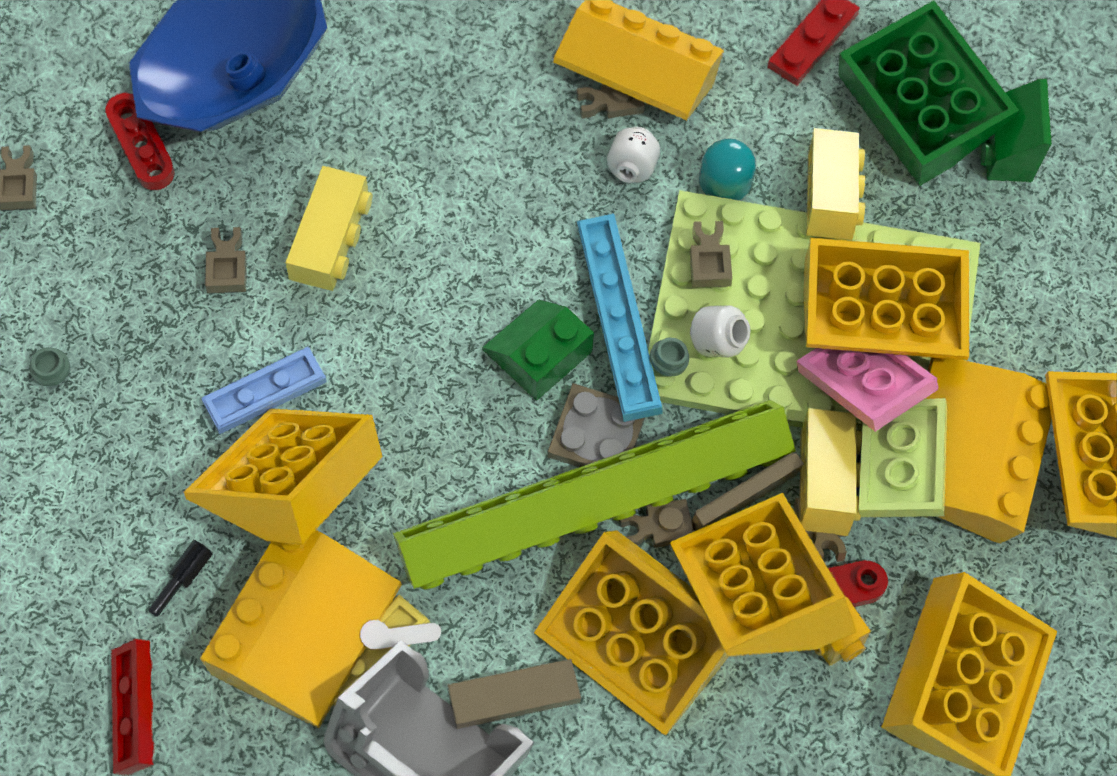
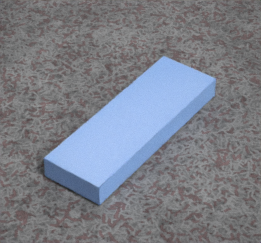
M308 346L201 399L219 434H222L267 412L270 408L278 407L327 383V380Z

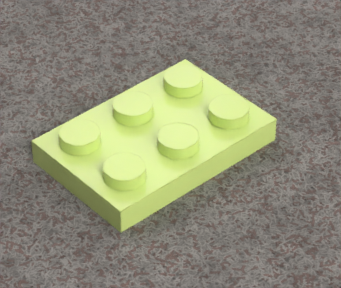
M946 398L924 399L876 432L863 423L858 509L861 517L944 516L947 440Z

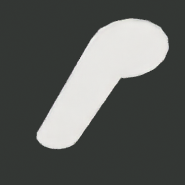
M379 620L368 621L360 631L362 643L370 649L394 647L400 640L406 645L433 642L438 640L441 635V628L436 623L388 629Z

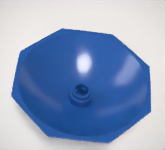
M176 0L129 62L137 117L168 126L204 132L223 128L281 100L318 48L327 30L322 1Z

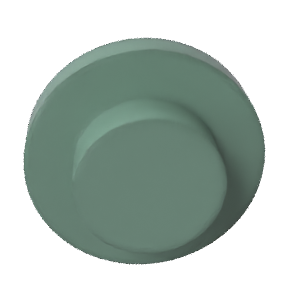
M669 337L660 340L654 344L650 351V362L653 368L662 375L678 376L686 370L689 364L688 349L677 338Z
M45 347L33 355L29 370L31 376L38 384L54 386L66 379L70 372V362L63 351L52 347Z

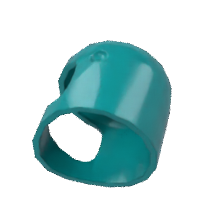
M727 138L716 141L708 147L702 158L699 172V184L706 195L738 201L744 198L753 185L756 173V159L752 150L744 142Z

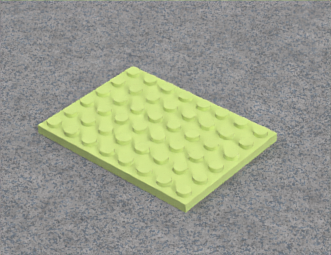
M679 190L648 352L650 356V351L656 342L672 337L681 340L686 345L690 359L686 370L678 376H665L653 368L661 402L732 414L771 400L784 407L789 426L800 428L803 426L808 408L850 413L798 371L797 360L815 349L806 347L803 295L804 265L810 238L834 239L806 235L807 212ZM715 221H723L724 231L719 245H730L732 284L728 287H692L690 247L697 245L693 239V223L701 222L702 232L712 235L714 234ZM864 222L862 226L856 225L853 239L846 241L969 250L970 333L980 243ZM730 305L740 309L750 325V338L744 349L738 355L732 357H707L701 355L695 349L690 336V327L695 314L701 308L707 306ZM906 355L928 371L931 357ZM856 417V430L862 431L863 422Z

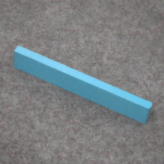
M609 214L577 221L623 421L627 422L663 414L615 215Z

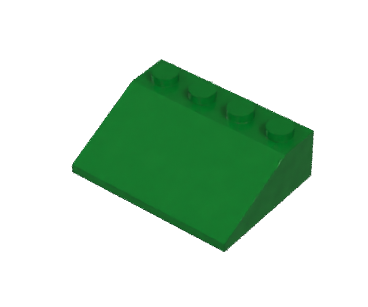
M935 0L839 53L838 76L919 186L951 169L1019 114V109Z

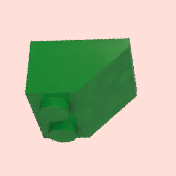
M1037 79L1005 92L1019 109V114L989 137L982 145L981 165L987 168V180L1032 182L1052 145L1047 79Z
M538 299L484 345L482 350L537 401L593 352L594 332L566 306Z

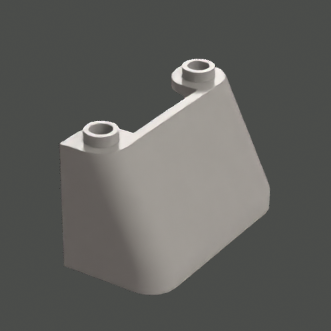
M401 640L338 697L324 735L325 748L330 756L354 776H512L528 756L534 744L520 729L506 724L498 725L490 735L477 725L456 729L451 705L425 686L429 676L425 658Z

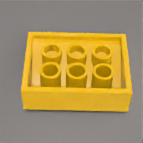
M810 238L804 265L803 295L806 347L959 360L969 359V250Z
M931 357L928 372L937 378L938 390L925 399L946 398L945 513L944 516L937 517L1001 544L1023 533L1025 530L1052 420L1047 385L1021 372L965 360Z
M1048 371L1045 374L1067 526L1117 538V373Z
M270 408L184 491L185 498L265 541L286 543L287 545H302L383 457L373 415Z
M783 493L670 542L727 656L817 650L856 632L844 594Z
M317 530L302 545L271 542L200 660L212 676L320 728L336 697L339 695L355 664L366 648L360 638V631L363 625L371 620L381 621L402 584L396 578Z
M617 530L604 532L534 631L538 637L565 658L571 659L575 666L665 736L729 657L722 648L692 587Z
M966 572L933 578L881 728L915 748L983 775L1011 776L1057 631Z

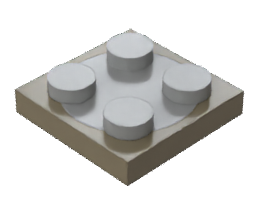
M572 383L548 450V458L582 467L633 449L637 444L645 418L624 422L617 396Z

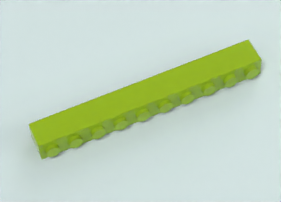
M768 400L395 532L393 536L407 578L414 589L418 587L424 590L431 589L444 583V578L457 573H460V575L476 573L483 568V564L498 559L503 562L515 559L522 554L521 550L536 545L538 548L554 545L560 541V536L571 532L576 534L587 533L596 529L598 523L610 518L613 520H623L633 516L636 513L635 509L649 504L652 507L668 504L673 501L674 495L685 491L688 493L704 491L711 486L710 482L721 478L733 480L743 477L748 473L747 469L760 464L764 467L771 466L783 459L785 455L794 453L796 450L784 407Z

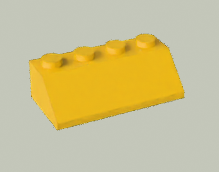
M585 0L577 8L554 56L553 63L687 121L714 85L724 50L714 46L706 39L695 38L679 31L673 25L662 24L646 17L640 11L630 10L613 3L612 0Z

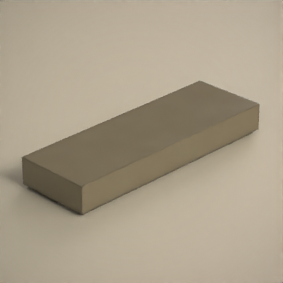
M791 453L695 512L691 520L694 531L735 514L794 478L803 467V461L797 453Z
M571 659L448 684V694L456 729L581 702V695Z

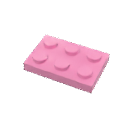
M815 348L797 360L800 374L875 432L938 390L937 378L906 355Z

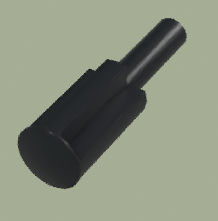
M193 540L168 572L171 580L149 607L148 611L151 615L158 617L181 586L188 588L213 555L204 544Z

